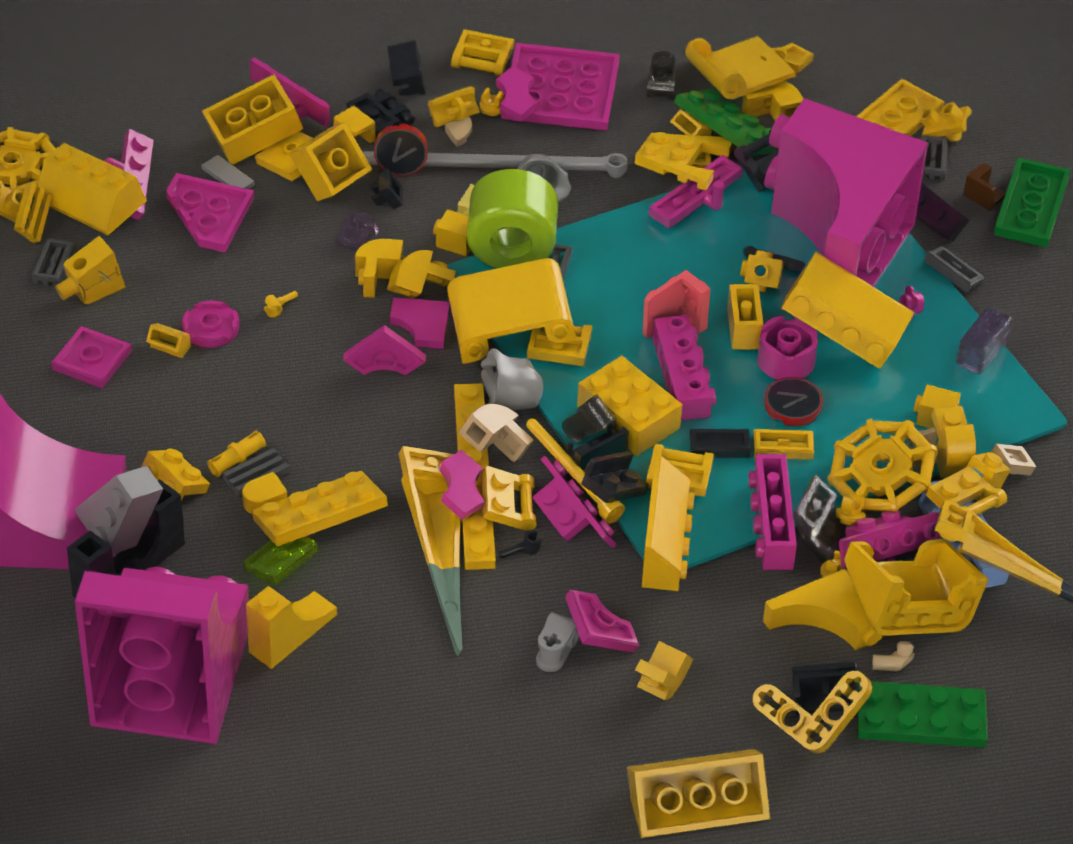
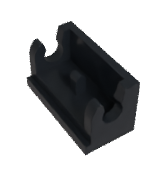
M416 40L387 46L393 86L409 85L406 89L398 90L399 95L426 94L421 58Z
M613 420L607 424L606 433L573 449V443L570 442L564 446V451L585 472V468L592 458L626 452L628 450L629 431L622 427L617 433L616 420Z
M856 662L792 667L795 703L808 713H815L846 673L858 671ZM853 681L850 684V687L853 689L852 692L855 690L859 693L860 682L855 683ZM843 694L840 695V698L844 699L849 705L852 704L848 697ZM835 704L830 707L828 712L844 711V708L841 704Z

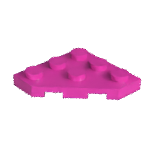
M179 173L175 174L166 190L167 200L197 245L224 253L227 251L254 200V190Z

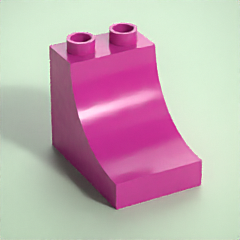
M804 98L791 117L783 114L779 115L771 130L769 145L779 149L778 156L774 157L768 167L764 181L766 188L774 190L771 213L802 231L814 243L820 254L874 287L915 226L928 143Z
M1 393L0 566L69 569L67 547L88 532L74 509L113 477L127 472L125 455L90 452L51 439L22 420L9 407Z
M151 567L145 571L124 568L121 576L85 571L75 599L90 726L217 744L248 636L246 603L249 602L248 585L237 584L234 580L225 576H211L207 579L175 575L172 571L161 567Z

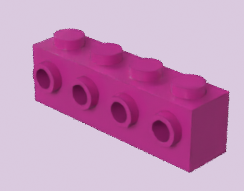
M688 315L654 318L652 339L667 392L683 404L681 421L710 418L711 406L716 404V394L714 388L709 387L710 375L708 367H703L702 364L704 361L703 349L701 346H697L696 326H691Z
M756 454L754 470L749 471L748 474L749 489H754V493H751V511L757 512V516L753 517V533L759 534V539H756L755 544L756 558H761L763 570H793L797 544L786 454Z

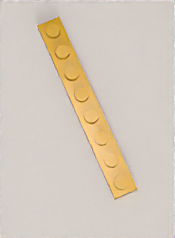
M483 383L454 384L457 451L463 450L484 469L486 465L489 466L488 447L479 452L459 433L470 415L485 405ZM480 474L479 478L475 481L477 491L482 497ZM482 508L462 520L465 570L495 569L496 566L493 521L484 519Z

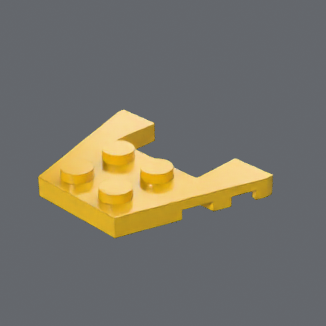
M656 132L651 133L637 151L635 164L662 175L666 174V171L678 175V181L687 183L689 179L697 182V188L707 190L713 181L714 170L692 166L701 152L729 157L735 149V145L724 137Z

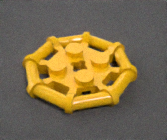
M7 127V130L0 132V144L4 143V145L0 146V180L3 184L10 185L7 188L13 191L19 189L24 192L26 183H29L31 179L34 180L33 182L36 183L37 188L41 174L39 169L43 165L44 160L56 148L50 142L49 135L43 132L35 134ZM38 149H41V150H43L45 153H40L39 151H38V152H36V151H37Z
M870 418L866 420L867 423L843 440L835 442L833 445L835 451L831 472L827 476V481L843 497L852 498V494L864 497L865 502L862 510L897 512L924 491L927 492L928 488L932 485L931 477L938 450L935 445L930 444L914 427V422L910 420L892 422L873 421ZM878 433H894L895 436L885 439L882 438V435H878ZM870 436V438H868L863 443L855 447V445L858 444L860 441ZM909 438L916 448L910 450L904 441ZM847 456L853 457L850 467L844 468L845 458ZM881 460L883 463L889 461L885 468H877L878 461ZM916 460H922L920 474L914 472L913 463ZM854 479L860 487L854 492L846 481ZM906 482L913 484L895 496L894 491ZM869 493H873L876 496L886 495L887 499L867 498Z

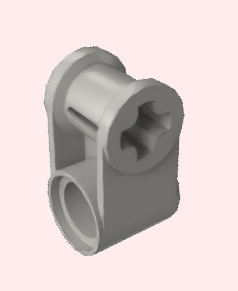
M554 612L548 615L537 642L540 650L536 656V664L541 670L546 672L560 670L572 648L575 647L579 639V633L572 618Z

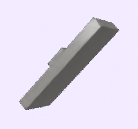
M219 155L202 164V169L223 184L245 189L255 185L253 179Z

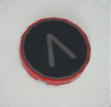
M400 124V126L394 127L391 125L378 134L374 143V157L377 164L384 171L389 169L394 176H408L416 173L424 166L428 157L427 141L425 136L415 127L408 124Z
M785 377L774 381L765 392L764 407L766 412L775 421L776 418L783 421L784 425L803 426L812 423L822 411V393L816 385L808 380L798 377Z

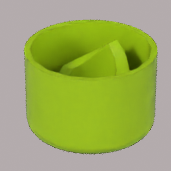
M520 169L499 170L481 178L472 189L469 203L467 240L474 255L483 263L493 268L548 258L554 249L557 233L558 197L554 188L541 176ZM504 227H515L513 229H501Z

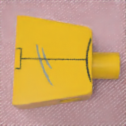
M100 236L64 262L63 267L67 279L55 286L58 295L63 301L76 294L84 304L93 303L125 288L115 254Z

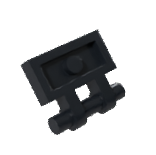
M378 89L375 92V98L366 93L346 103L347 109L355 106L375 121L376 138L388 126H400V122L411 126L415 122L411 111L405 105L398 104L396 97L390 92H385L382 89Z

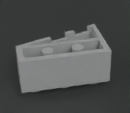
M146 465L116 475L75 508L74 511L88 531L91 530L112 546V553L115 554L137 546L163 488Z

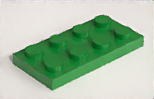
M714 89L692 90L677 94L674 102L676 105L737 147L741 145L747 146L769 134L771 130L761 125L756 117L742 112L737 104L720 97L721 94ZM769 145L751 156L770 154L776 151L777 148Z
M1018 157L995 225L994 235L1048 248L1071 170Z
M871 681L872 692L857 712V739L986 748L988 741L985 689Z

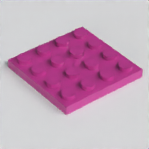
M516 43L511 67L514 66L534 77L533 86L529 90V94L538 101V109L523 121L607 131L619 69L620 54ZM501 112V119L518 121Z

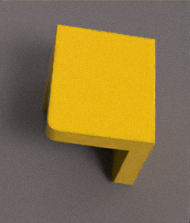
M355 106L333 117V126L345 122L353 137L360 135L369 143L375 141V121Z

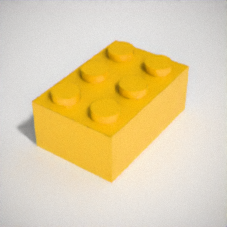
M275 74L202 110L212 134L232 165L303 129L295 107Z
M623 356L618 357L578 383L577 408L605 431H607V424L613 420H616L617 433L620 428L625 427L629 431L628 449L637 457L681 427L683 404Z

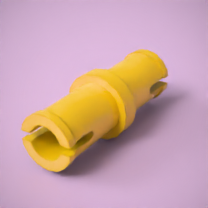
M255 430L238 443L232 442L227 446V450L208 460L207 465L212 474L220 477L223 472L247 461L246 458L261 448L266 447L263 435Z

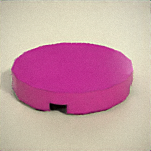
M220 301L199 302L190 311L188 309L182 318L183 332L190 334V342L199 347L214 348L223 346L231 342L238 335L240 328L237 311L235 309L233 311L228 307V304Z

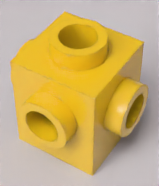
M757 250L756 255L749 254L748 260L743 259L740 276L745 277L744 283L758 284L759 291L766 292L767 287L779 289L784 261L773 259V253ZM764 266L766 269L765 274L758 276V268Z

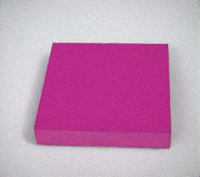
M81 326L51 362L52 370L103 389L132 352V347L127 342Z

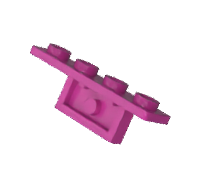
M255 57L250 60L251 80L257 83L275 74L295 107L300 120L308 116L324 127L330 124V106L324 100L319 99L305 88L300 87Z
M546 456L542 457L541 461L555 478L532 498L561 536L568 542L591 523L604 541L612 548L617 546L618 544L612 538L615 531L604 519L601 521L597 519L596 515L599 511L589 499L583 501L580 495L584 492L573 479L568 482L565 478L568 474L567 470L557 460L552 462Z
M899 511L883 512L880 518H863L858 520L856 525L846 527V538L839 541L842 569L847 570L844 559L850 542H867L874 550L873 559L879 561L919 549L924 542L929 540L942 539L939 532L935 531L939 512H931L910 518L900 515Z

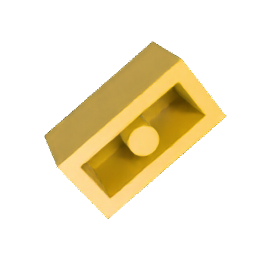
M730 284L727 312L732 350L759 349L760 334L764 325L759 285Z

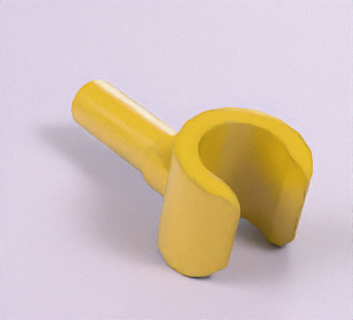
M293 291L278 298L274 295H268L265 298L267 306L264 307V311L270 318L277 317L283 310L281 305L297 298L298 293Z

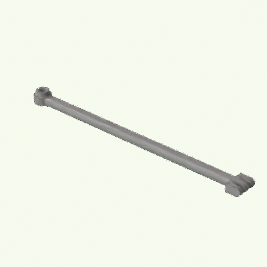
M362 151L370 165H378L374 152ZM428 153L424 166L517 169L518 165L529 155ZM619 153L603 157L548 156L551 160L557 162L562 170L607 171L609 176L613 178L622 177L627 171V158Z

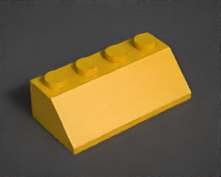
M66 143L57 147L44 160L37 188L42 187L45 189L44 194L50 193L53 195L50 208L108 236L147 201L135 175Z
M815 251L785 296L782 309L879 369H881L896 347L914 314L912 310Z
M655 455L642 588L679 591L680 579H686L688 561L682 560V556L689 555L690 538L684 537V534L691 533L692 515L687 514V510H693L695 492H689L690 479L663 456Z
M755 749L627 767L630 799L641 838L770 819L763 754Z

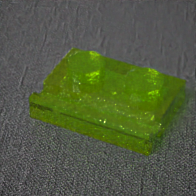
M307 537L299 538L278 547L270 540L242 563L245 572L249 573L252 571L254 576L276 585L319 550L316 541Z

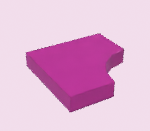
M393 297L390 324L401 326L409 331L414 338L415 347L444 349L450 302Z
M384 325L346 351L343 361L363 375L372 371L390 370L406 376L426 362V354Z
M570 590L567 593L565 599L582 644L632 653L636 651L639 643L631 622L611 613L600 602L596 594Z

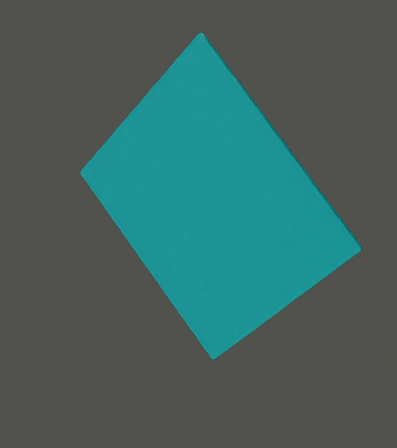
M744 169L742 176L724 189L722 208L720 210H714L708 205L703 204L670 229L649 216V207L670 192L557 228L555 244L573 247V254L563 281L573 325L583 327L584 324L593 326L584 366L527 358V349L532 330L490 338L502 354L508 357L530 360L536 372L543 380V394L537 407L565 446L572 442L573 449L607 432L577 408L578 383L618 357L623 356L667 391L652 337L647 339L642 334L646 295L685 270L699 280L704 281L711 288L708 325L706 330L700 334L697 333V346H701L703 349L704 361L702 364L703 367H708L710 375L709 387L715 390L716 404L711 406L710 418L681 421L679 430L657 444L664 445V448L690 452V429H749L751 454L750 458H714L705 497L695 495L693 510H687V514L692 515L691 533L684 534V537L690 538L689 555L682 556V560L688 561L687 569L756 543V539H759V534L753 533V517L757 516L756 511H751V493H754V489H749L748 485L749 471H753L755 465L753 449L754 429L813 431L814 459H787L794 527L798 528L807 524L806 506L809 491L813 493L820 506L815 507L814 515L818 508L825 517L835 514L836 509L841 508L843 496L834 487L830 486L827 481V476L831 472L835 451L833 445L837 440H843L867 423L866 420L870 418L873 421L892 422L910 420L914 422V427L918 431L929 429L916 425L918 413L913 412L917 395L923 396L926 385L961 393L959 406L963 407L967 423L973 424L976 439V455L991 452L996 444L1017 446L1063 429L1067 425L1065 416L951 281L923 261L927 253L910 233L874 287L899 302L900 296L905 294V288L912 286L914 292H920L923 295L924 308L920 314H914V318L910 320L899 342L881 369L817 330L818 347L815 367L803 379L816 385L822 393L823 406L821 413L817 415L816 420L803 426L784 425L783 421L777 418L776 421L772 419L765 410L764 396L768 386L777 379L768 376L758 367V349L732 350L727 312L730 284H748L744 283L745 277L740 276L743 259L748 260L743 254V249L747 246H754V248L768 252L773 251V254L803 261L805 265H807L815 251L820 252L802 231L771 213L774 190L766 188L758 192ZM554 250L552 251L551 255H550L548 258H550V259L553 258V255H554V252H555ZM561 252L558 261L559 267L561 266L565 252ZM475 255L447 264L449 269L456 271L455 278L496 269L483 263ZM764 266L759 267L757 270L758 276H763L766 272ZM783 269L779 289L767 287L766 292L759 291L763 324L778 316H785L784 320H794L795 316L782 309L785 296L803 269L797 271ZM878 433V435H882V438L885 439L895 436L894 433ZM868 436V437H866L865 439H863L862 441H860L858 444L855 445V447H857L858 445H860L861 443H863L865 440H867L868 438H870V436ZM654 446L638 457L633 454L628 468L637 472L645 482ZM847 456L845 458L844 468L850 467L853 457ZM881 460L878 461L877 468H885L889 461L884 463ZM934 463L932 477L940 475L937 463ZM854 479L846 481L854 492L860 487ZM906 482L905 484H903L901 487H899V488L896 489L895 491L900 490V489L905 488V487H908V486L913 485V484L910 483V482ZM648 487L646 494L643 496L619 500L625 506V512L617 520V523L643 561L652 490L650 487ZM869 493L867 496V498L875 499L881 497L876 496L873 493Z

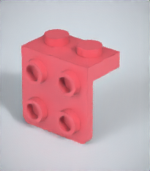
M685 270L679 275L670 278L667 283L658 289L650 291L644 300L643 336L647 339L653 336L654 318L680 315L689 316L691 326H696L698 334L706 330L711 288L704 281L699 280Z

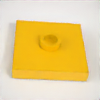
M297 132L255 155L256 164L293 181L301 176V173L292 160L290 153L313 138L302 132Z

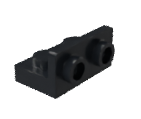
M629 451L592 458L585 468L586 473L581 483L605 503L643 496L649 487V484L642 480L637 472L628 469L633 458V454Z

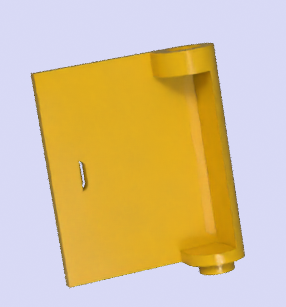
M759 36L712 52L710 44L705 39L696 38L689 42L685 50L686 58L727 99H735L796 77L795 71Z

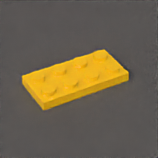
M361 470L350 472L344 477L331 482H322L317 487L292 493L289 497L276 502H267L262 507L253 509L252 515L255 523L278 547L388 506L387 496Z

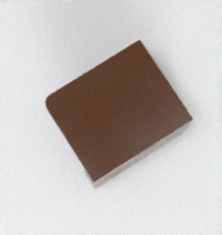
M983 162L967 175L964 196L990 211L1005 198V192L989 184L992 167Z

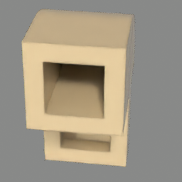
M486 404L470 415L459 431L479 452L494 444L513 463L522 458L534 441L514 422L519 415L499 404Z

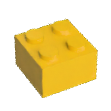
M345 122L328 128L290 153L292 160L316 201L334 196L372 170Z

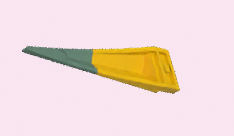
M402 446L399 452L403 474L401 482L452 645L458 657L463 649L460 610L461 519L441 502L443 494L448 490V484L439 470L442 461L454 454Z

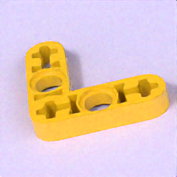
M859 671L846 673L813 715H810L771 684H764L755 690L753 704L757 710L806 749L813 753H822L832 745L869 698L872 692V684ZM853 681L855 683L860 682L862 690L859 693L855 690L852 692L853 689L850 687V684ZM766 694L772 696V699L781 705L778 711L769 704H765L763 697ZM843 694L848 697L852 704L849 705L844 699L840 698V695ZM835 704H841L844 708L843 716L838 720H830L828 716L830 707ZM790 711H798L800 714L798 724L793 727L786 726L784 722L786 714ZM822 719L829 726L833 727L830 731L819 723ZM812 732L820 733L819 735L822 738L820 743L812 742L813 740L810 737Z

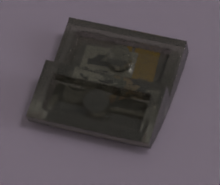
M815 475L812 477L800 500L793 518L800 535L809 549L824 563L832 558L848 525L841 523V519L835 515L838 508L833 503L837 494Z

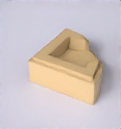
M470 117L445 124V132L456 147L463 145L472 132Z

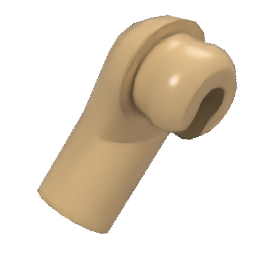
M900 641L897 643V651L892 655L873 654L872 670L895 672L902 670L914 658L915 654L912 652L914 649L913 644L908 641Z

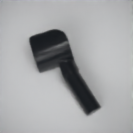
M535 530L527 531L523 542L498 551L500 558L522 551L530 555L536 554L542 540L535 541L538 532Z

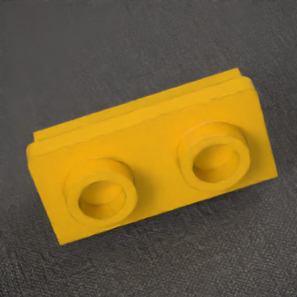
M175 449L148 451L141 466L147 465L157 481L159 479L181 494V499H183L184 495L205 494L210 486V483L201 475L200 470L189 464L183 458V454Z

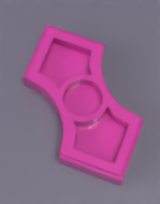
M512 66L496 79V87L505 95V99L500 104L501 112L522 122L538 109V101L529 94V90L533 86V76Z
M463 450L442 461L439 468L448 484V490L443 494L441 502L461 520L482 508L485 501L477 491L475 484L483 468Z

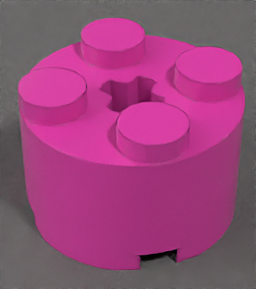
M778 316L768 320L763 325L760 334L757 357L758 367L765 374L777 380L785 377H798L801 379L807 377L815 367L818 347L817 330L797 317H794V320H784L785 316Z

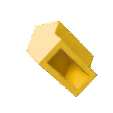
M682 109L670 121L685 135L711 136L712 133L710 127Z
M159 323L150 325L146 342L150 343L151 348L179 358L184 357L191 347L190 334ZM160 339H161V340H164V341H167V342H170V343H173V344H176V346H175V345H172V344H169V343H166V342H163V341H160Z

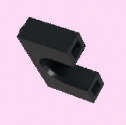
M159 479L158 482L162 486L163 491L137 546L123 550L114 557L112 546L91 530L67 547L73 597L76 599L85 571L121 576L124 568L145 571L148 568L156 567L185 545L181 494Z

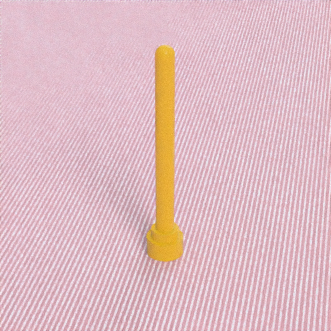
M529 419L526 423L527 428L598 504V513L602 519L608 524L616 522L625 512V506L620 501L605 503L584 487L581 483L585 472L536 419Z

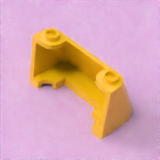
M543 258L459 276L451 280L447 286L463 364L479 361L487 355L489 351L487 339L544 327L547 338L552 342L564 343L576 340L559 264L553 259Z
M934 539L924 542L919 547L914 561L876 562L873 559L874 550L867 542H850L844 559L845 565L868 622L879 635L958 632L970 624L989 579L946 539Z

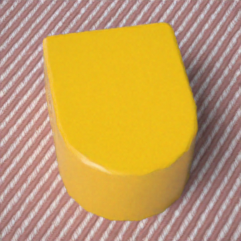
M274 472L251 480L244 485L242 490L244 509L252 514L253 509L262 507L267 502H276L287 498V490Z

